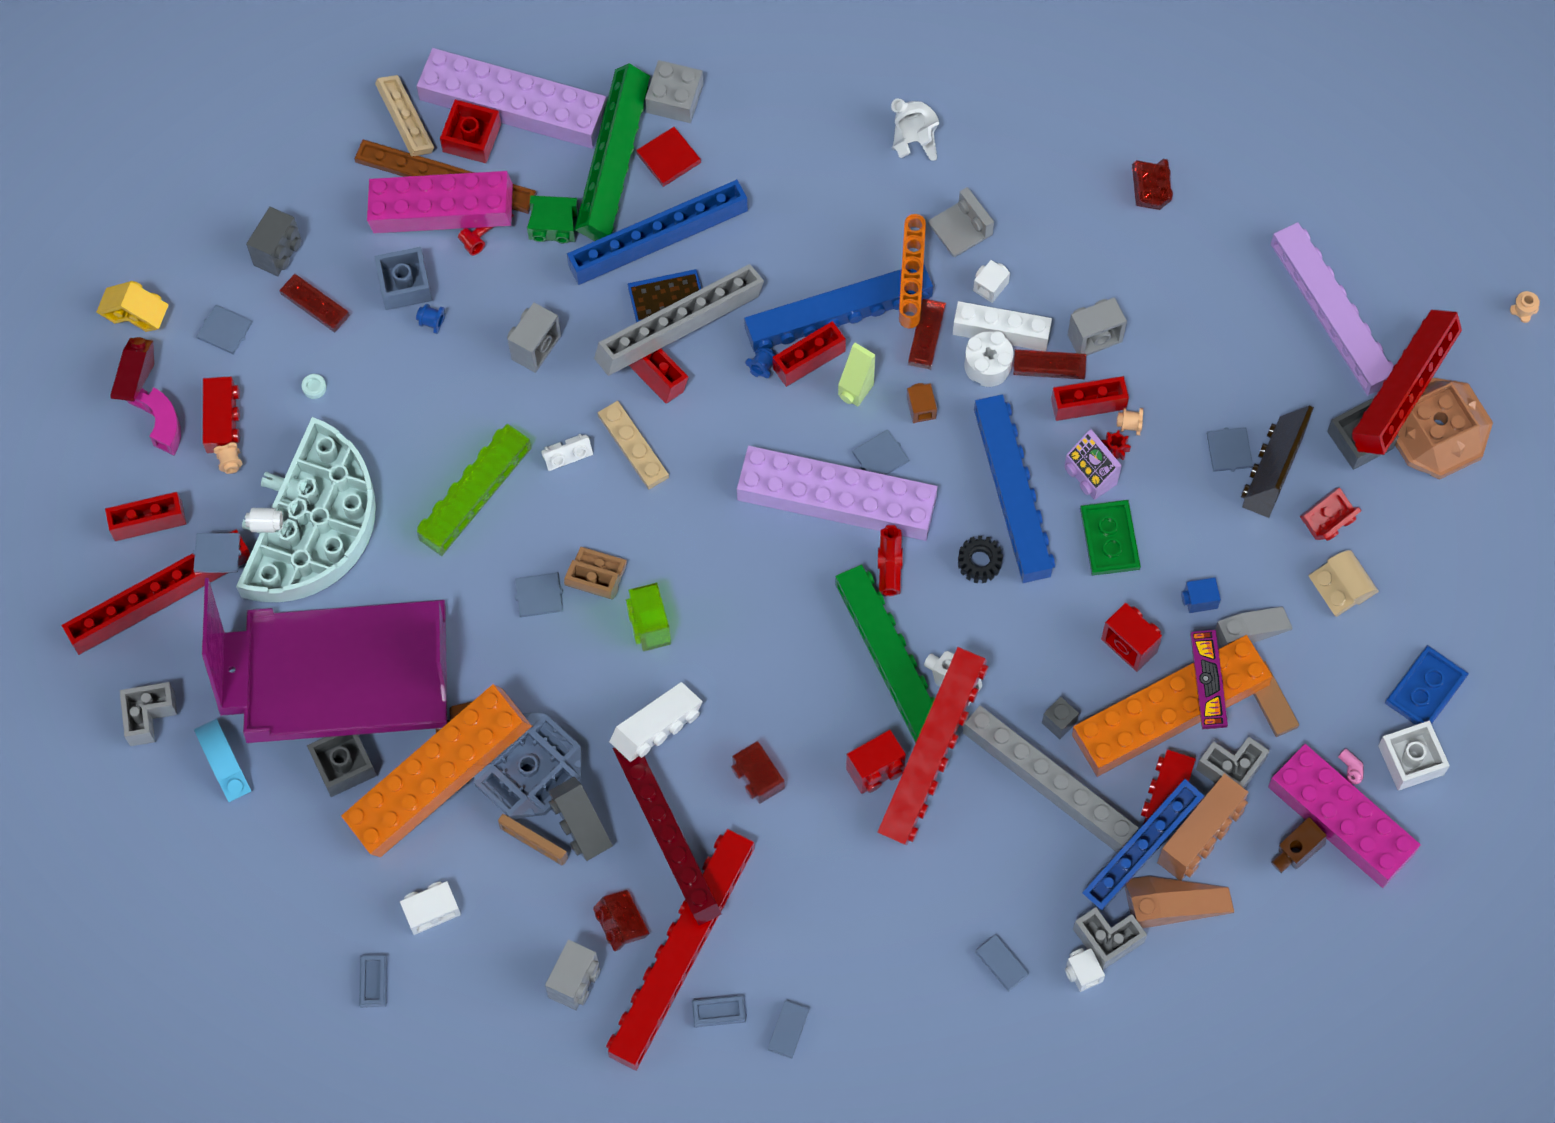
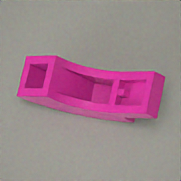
M153 387L149 394L141 388L135 401L127 402L155 417V426L149 436L153 446L174 456L181 440V426L174 407L169 399L158 389Z

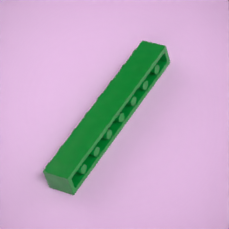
M630 63L615 69L575 226V231L593 241L613 233V224L619 210L618 204L624 190L623 184L629 170L630 156L634 149L633 143L639 129L638 123L644 109L645 95L649 89L650 75Z
M861 564L836 575L835 586L916 744L935 698L933 696L929 697L926 691L928 689L927 682L924 676H919L915 669L917 668L915 658L912 654L908 655L904 647L907 646L906 641L901 633L897 634L894 628L896 625L891 612H886L883 606L885 601L881 592L875 591L873 587L875 582L869 570L865 571Z

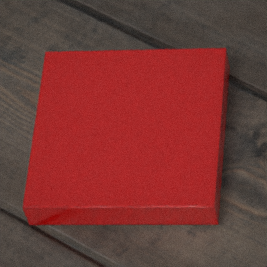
M675 127L670 128L636 150L639 158L663 187L701 163L700 157Z

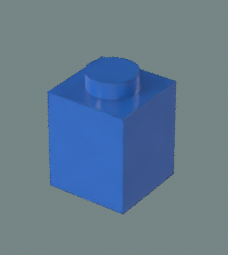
M1216 577L1186 582L1184 591H1181L1183 605H1187L1189 613L1218 609L1221 599Z

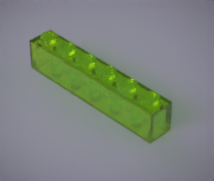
M506 424L502 429H498L493 435L492 442L480 450L477 460L465 468L462 478L458 482H454L449 487L446 497L434 505L431 515L419 523L417 527L419 541L443 556L532 449L530 439L509 424Z

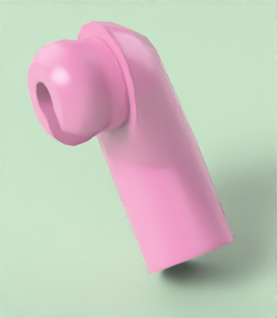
M1346 748L1338 758L1347 765V780L1356 785L1363 780L1364 765Z

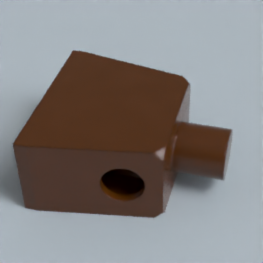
M1310 817L1307 818L1280 843V854L1271 861L1272 865L1280 873L1290 865L1298 869L1326 845L1327 835ZM1299 848L1301 851L1298 853H1294L1291 851V849Z

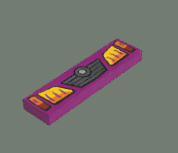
M1216 630L1191 632L1190 638L1202 730L1227 728L1228 722Z

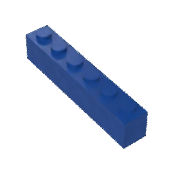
M1184 779L1082 893L1103 911L1204 799V795Z

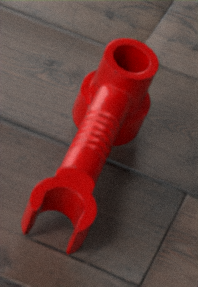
M480 227L472 232L465 228L458 234V239L464 244V248L470 255H477L485 246V242L480 237L493 227Z

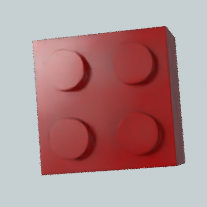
M455 99L440 136L442 152L487 163L501 126L499 111Z
M1125 603L1105 622L1101 640L1138 672L1157 654L1162 635L1159 628L1153 623L1149 624L1136 607H1130Z
M888 730L847 753L846 770L861 794L866 791L871 793L880 788L882 782L888 779L890 781L895 780L903 774L906 754L891 730Z

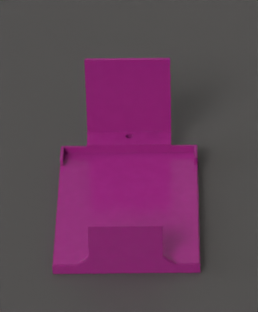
M205 578L202 657L220 716L244 714L243 734L246 743L443 728L447 724L445 600L274 613L273 608L247 610L246 631L224 632L209 578Z

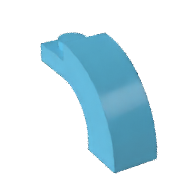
M215 719L194 729L228 802L251 792L218 720Z

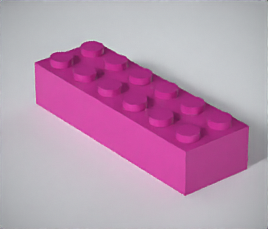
M507 171L369 179L367 222L373 233L511 226L513 184Z
M1306 744L1272 777L1269 783V789L1303 819L1306 820L1310 817L1327 835L1328 841L1382 888L1404 867L1421 846L1419 842Z

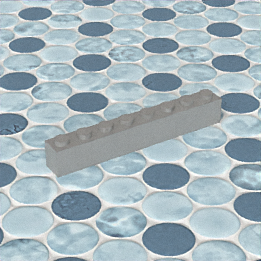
M749 264L600 341L594 359L609 376L759 297L764 280Z
M979 706L965 722L963 734L1117 853L1139 830L1135 824L982 706Z

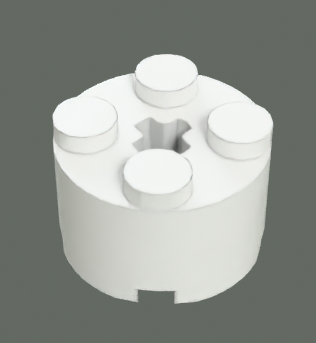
M999 331L982 332L970 338L966 347L964 362L965 372L969 379L985 387H993L1003 383L1011 372L1013 362V347L1009 340Z

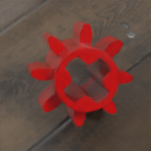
M1119 430L1113 434L1107 432L1106 440H1101L1116 459L1124 460L1125 452H1130L1131 446L1126 444L1129 437H1124L1120 434Z

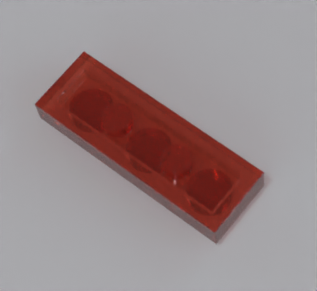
M296 274L280 289L282 296L334 333L350 316L346 309Z
M922 299L920 321L915 329L908 360L909 366L931 370L946 303Z
M1016 349L1014 351L1013 375L1085 380L1086 354Z

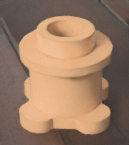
M1529 291L1521 292L1516 298V304L1510 307V313L1518 316L1521 322L1528 323L1531 316L1538 313L1540 304L1538 296Z
M1123 408L1122 413L1118 412L1117 427H1121V432H1124V430L1136 431V435L1140 436L1143 408H1139V412L1126 411V408Z
M231 442L214 448V453L217 454V459L220 462L218 465L219 470L226 474L236 473L242 466V460L238 457L240 450L237 448V443Z

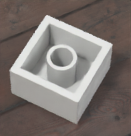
M1430 721L1383 736L1378 745L1398 791L1443 776L1450 766Z

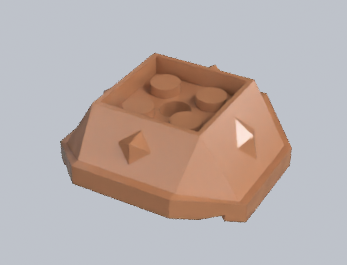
M1432 378L1397 434L1399 438L1395 446L1409 467L1431 474L1430 476L1440 480L1482 459L1493 421L1468 383ZM1434 420H1440L1444 425H1438Z

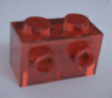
M758 741L732 756V771L738 779L742 777L746 783L744 788L751 799L756 798L759 804L785 789L784 779Z

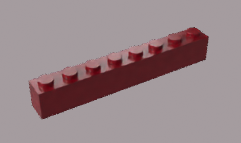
M615 747L612 748L698 925L700 926L722 915L645 756L642 758L638 756L630 762Z

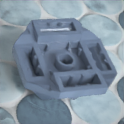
M522 713L532 727L474 776L475 786L511 819L546 815L551 810L549 801L552 799L548 793L549 790L572 777H575L579 782L581 781V746L546 713ZM526 764L535 765L532 771L526 772L522 770Z

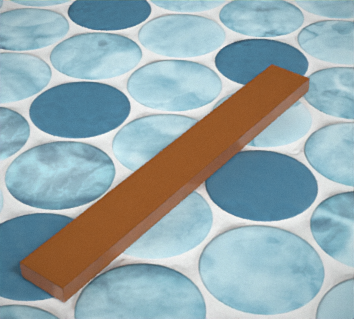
M364 139L354 158L355 163L402 177L475 173L421 156L411 157L410 153ZM513 184L512 209L529 214L530 195L536 196V191Z

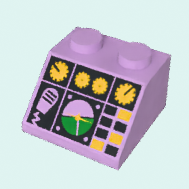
M1091 429L1066 455L1065 469L1071 477L1075 476L1080 482L1082 491L1086 495L1090 494L1095 500L1117 485L1121 464Z

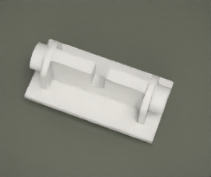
M578 434V436L565 440L566 444L563 446L559 442L549 447H544L545 450H542L541 454L546 462L548 471L593 455L589 437L586 434Z

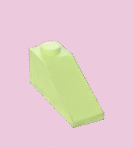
M854 343L838 385V395L847 404H854L858 407L874 386L875 354L857 343Z

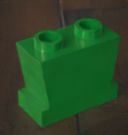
M530 195L531 216L527 226L528 239L536 242L556 241L563 244L575 242L573 217H578L577 198Z

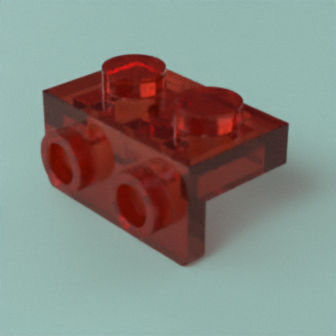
M1162 159L1157 164L1136 160L1132 164L1136 206L1161 210L1172 200L1173 196L1168 159Z
M628 890L604 896L593 907L595 917L600 922L606 934V939L614 951H619L625 944L644 939L650 934Z

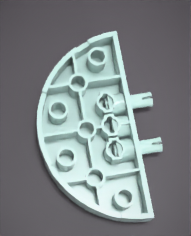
M312 417L285 478L269 472L264 473L266 478L262 477V487L279 491L271 508H276V511H282L283 525L282 530H276L275 533L256 532L259 533V537L236 586L242 598L260 602H286L316 594L343 577L358 561L369 542L375 521L376 504L373 485L365 462L352 442L348 441L336 428ZM243 519L242 528L250 530V527H246L245 520Z

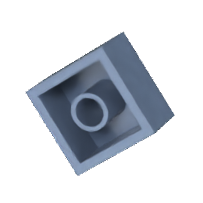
M421 247L374 256L386 310L432 301Z

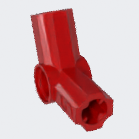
M886 525L884 529L880 530V547H878L879 591L885 596H895L900 594V577L903 562L902 533L895 525Z

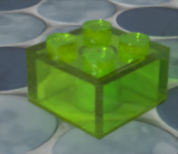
M653 583L629 589V598L625 599L636 645L641 644L643 652L671 645L670 628L658 584Z

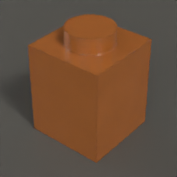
M917 383L907 388V402L912 422L918 423L936 419L937 407L931 383L925 385Z

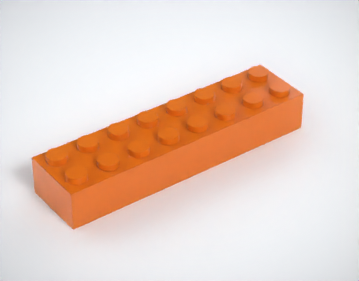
M1247 635L1218 649L1226 708L1270 685L1272 674ZM1194 663L1073 726L1072 736L1097 777L1201 722Z
M492 684L343 813L341 817L371 855L382 857L530 729L532 725L506 692Z

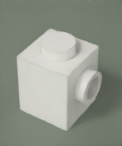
M990 260L986 266L982 265L977 271L973 291L993 303L1008 285L1010 272L1004 265Z
M1081 948L1070 954L1065 972L1070 982L1074 981L1080 992L1103 982L1105 974L1091 948L1086 951Z

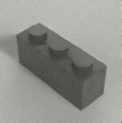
M575 777L548 791L552 799L549 801V805L555 815L560 814L562 821L559 824L566 836L571 835L573 841L570 842V845L577 856L581 854L588 861L613 846L582 784Z

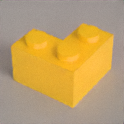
M129 281L107 287L96 313L114 324L129 321L143 331L149 332L159 329L169 304L162 301L159 295L149 293L143 289L140 283Z

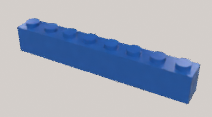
M736 179L567 253L568 266L577 284L580 285L747 212V196Z
M924 263L921 303L927 301L933 294V285ZM902 269L744 317L745 330L753 352L758 348L771 349L775 345L790 344L795 339L807 337L832 321L838 328L846 323H857L869 316H880L888 310H899ZM914 269L907 270L909 273L917 272ZM912 290L906 291V293H908V294H915V293H916L915 291H912Z
M1003 394L975 400L974 413L1022 583L1050 578L1052 569L1055 568V560L1052 553L1048 554L1046 547L1049 546L1046 531L1042 532L1040 524H1043L1041 511L1036 510L1034 505L1036 494L1034 488H1030L1028 484L1030 473L1028 467H1024L1022 463L1024 452L1022 446L1017 445L1016 442L1018 432L1016 424H1011L1009 416H1012L1010 403L1005 402Z

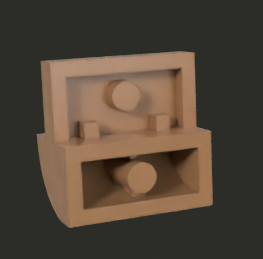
M580 547L575 560H572L566 573L564 585L613 600L618 592V585L626 568L627 560Z

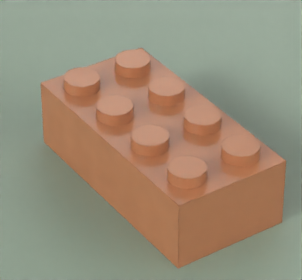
M1224 773L1162 848L1157 863L1180 881L1185 876L1190 878L1198 869V864L1202 860L1201 857L1206 859L1213 851L1217 838L1221 841L1228 833L1229 827L1233 822L1232 819L1237 822L1245 811L1244 808L1248 804L1246 798L1249 792Z

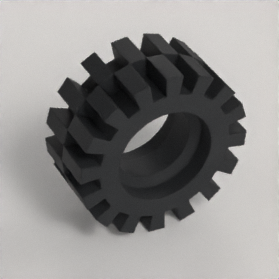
M978 535V539L975 540L973 536L969 542L966 540L963 543V547H960L958 568H961L960 573L963 576L966 574L967 580L970 581L973 578L974 583H978V580L986 583L988 578L991 581L994 579V575L997 576L999 574L1003 554H1001L1002 550L1000 546L997 547L995 540L990 542V537H986V540H984L982 536ZM976 552H984L988 555L990 561L984 567H977L971 562V556Z

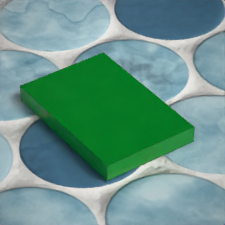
M1129 500L1080 506L1091 575L1140 570L1141 565Z

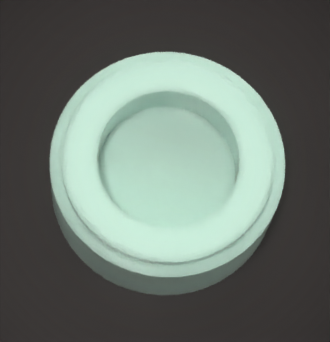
M310 374L303 379L302 390L305 396L310 399H318L325 394L326 383L322 376Z

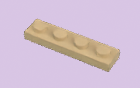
M399 76L377 78L375 85L411 157L432 153L434 146Z
M618 401L597 412L599 419L648 490L669 478L668 472Z

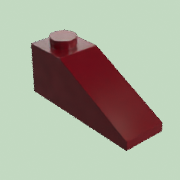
M141 337L129 338L121 355L110 394L111 399L135 401L154 367L153 340H146Z

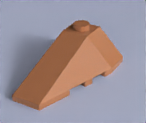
M1152 876L1131 879L1124 886L1130 914L1135 917L1142 928L1234 913L1228 887Z

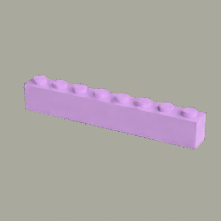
M1298 222L1274 233L1271 241L1272 248L1367 396L1379 391L1383 382L1392 372L1394 365L1384 356L1381 344L1375 342L1371 336L1368 324L1363 323L1360 319L1357 307L1349 302L1344 287L1338 285L1334 278L1333 270L1330 266H1326L1322 260L1320 250L1311 243L1309 233L1306 229H1302Z

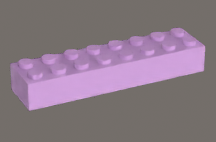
M432 48L417 84L418 95L421 101L451 109L456 99L498 110L500 121L503 124L592 149L599 135L607 103L606 96L435 48Z
M748 446L737 486V500L877 531L884 529L886 525H895L901 530L902 536L926 541L937 498L938 486Z

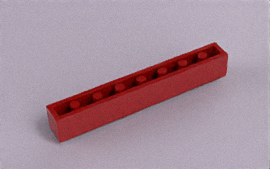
M1430 310L1427 317L1422 321L1420 328L1413 335L1408 347L1404 349L1397 364L1393 366L1392 372L1383 382L1378 394L1374 396L1371 405L1364 412L1357 427L1353 429L1352 439L1355 441L1358 452L1381 455L1386 453L1460 335L1462 328L1458 312Z
M235 529L234 531H232V532H230V533H239V532L237 531V529ZM241 536L239 546L241 555L239 556L238 567L247 563L250 557V552ZM192 553L61 626L76 652L80 655L205 586V578H209V581L212 582L227 573L194 572L195 556Z
M957 647L877 833L904 845H908L909 841L913 842L919 830L915 826L919 818L923 819L929 807V805L925 804L929 795H934L939 784L938 781H935L939 771L943 773L949 759L946 758V754L949 748L954 749L959 735H956V731L959 725L964 726L969 715L966 708L969 702L974 703L979 689L975 687L978 680H983L989 666L985 665L987 662L986 658Z

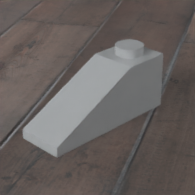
M1277 607L1240 613L1217 622L1215 630L1218 642L1222 648L1245 635L1248 636L1253 644L1290 631L1292 626L1284 608Z

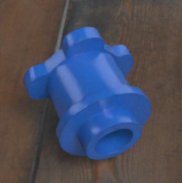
M429 304L420 307L416 315L419 326L425 325L434 328L433 333L438 334L446 316L444 313L445 308L440 307L437 310L431 308Z
M758 348L755 351V357L753 359L748 358L745 364L750 368V373L753 376L769 378L771 373L768 370L773 366V356H775V353L769 348Z

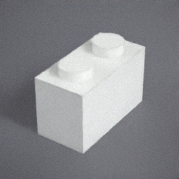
M447 881L444 883H433L428 886V890L420 893L412 892L406 895L404 900L400 901L413 935L461 915Z

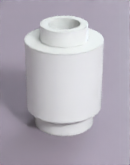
M251 508L250 513H246V527H250L251 532L275 533L276 530H282V511H276V508Z

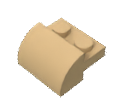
M1351 550L1331 557L1327 560L1328 563L1308 575L1336 617L1354 605H1360L1379 592Z

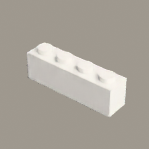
M958 301L953 335L972 338L982 332L999 331L1004 334L1012 346L1046 352L1052 318Z
M681 682L616 726L609 742L630 762L638 756L642 758L650 751L651 747L661 745L671 733L673 735L677 734L685 723L695 721L700 714L698 710L703 701Z

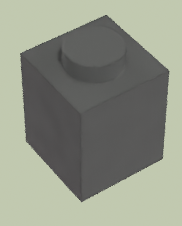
M1060 697L1043 714L1042 724L1057 738L1061 739L1077 723L1079 713Z

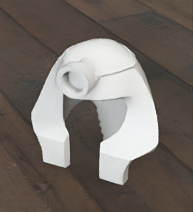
M899 98L893 100L891 108L896 112V126L892 150L896 149L899 157L903 158L910 154L908 143L918 141L923 146L931 161L937 160L934 131L939 125V120L936 113L921 101L905 103L904 100Z

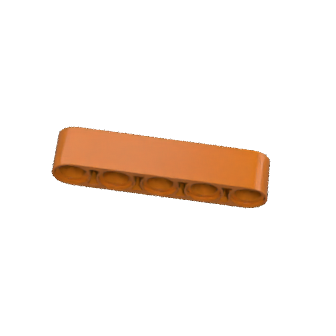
M919 214L909 215L904 223L899 323L908 329L914 328L919 324L921 313L926 222ZM912 227H917V228H919V230L914 231V230H911L910 228H912ZM916 248L918 249V251L912 252L908 249ZM914 269L917 272L909 273L907 270ZM912 290V291H915L916 293H915V294H908V293H906V291ZM913 312L915 315L907 316L904 313Z

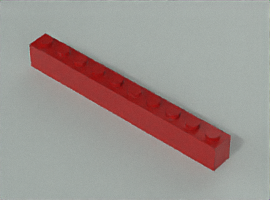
M729 829L726 830L724 835L720 834L714 844L716 850L713 856H708L702 867V870H704L703 876L720 911L724 908L755 849L754 841ZM686 900L683 901L678 913L681 915L677 923L672 922L667 931V936H669L665 945L661 944L656 951L655 958L657 960L654 966L647 968L643 976L645 982L641 990L637 988L631 998V1003H633L629 1012L625 1011L622 1014L618 1023L621 1027L617 1035L612 1034L606 1045V1048L609 1049L608 1055L610 1058L637 1071L718 919L716 917L699 926Z

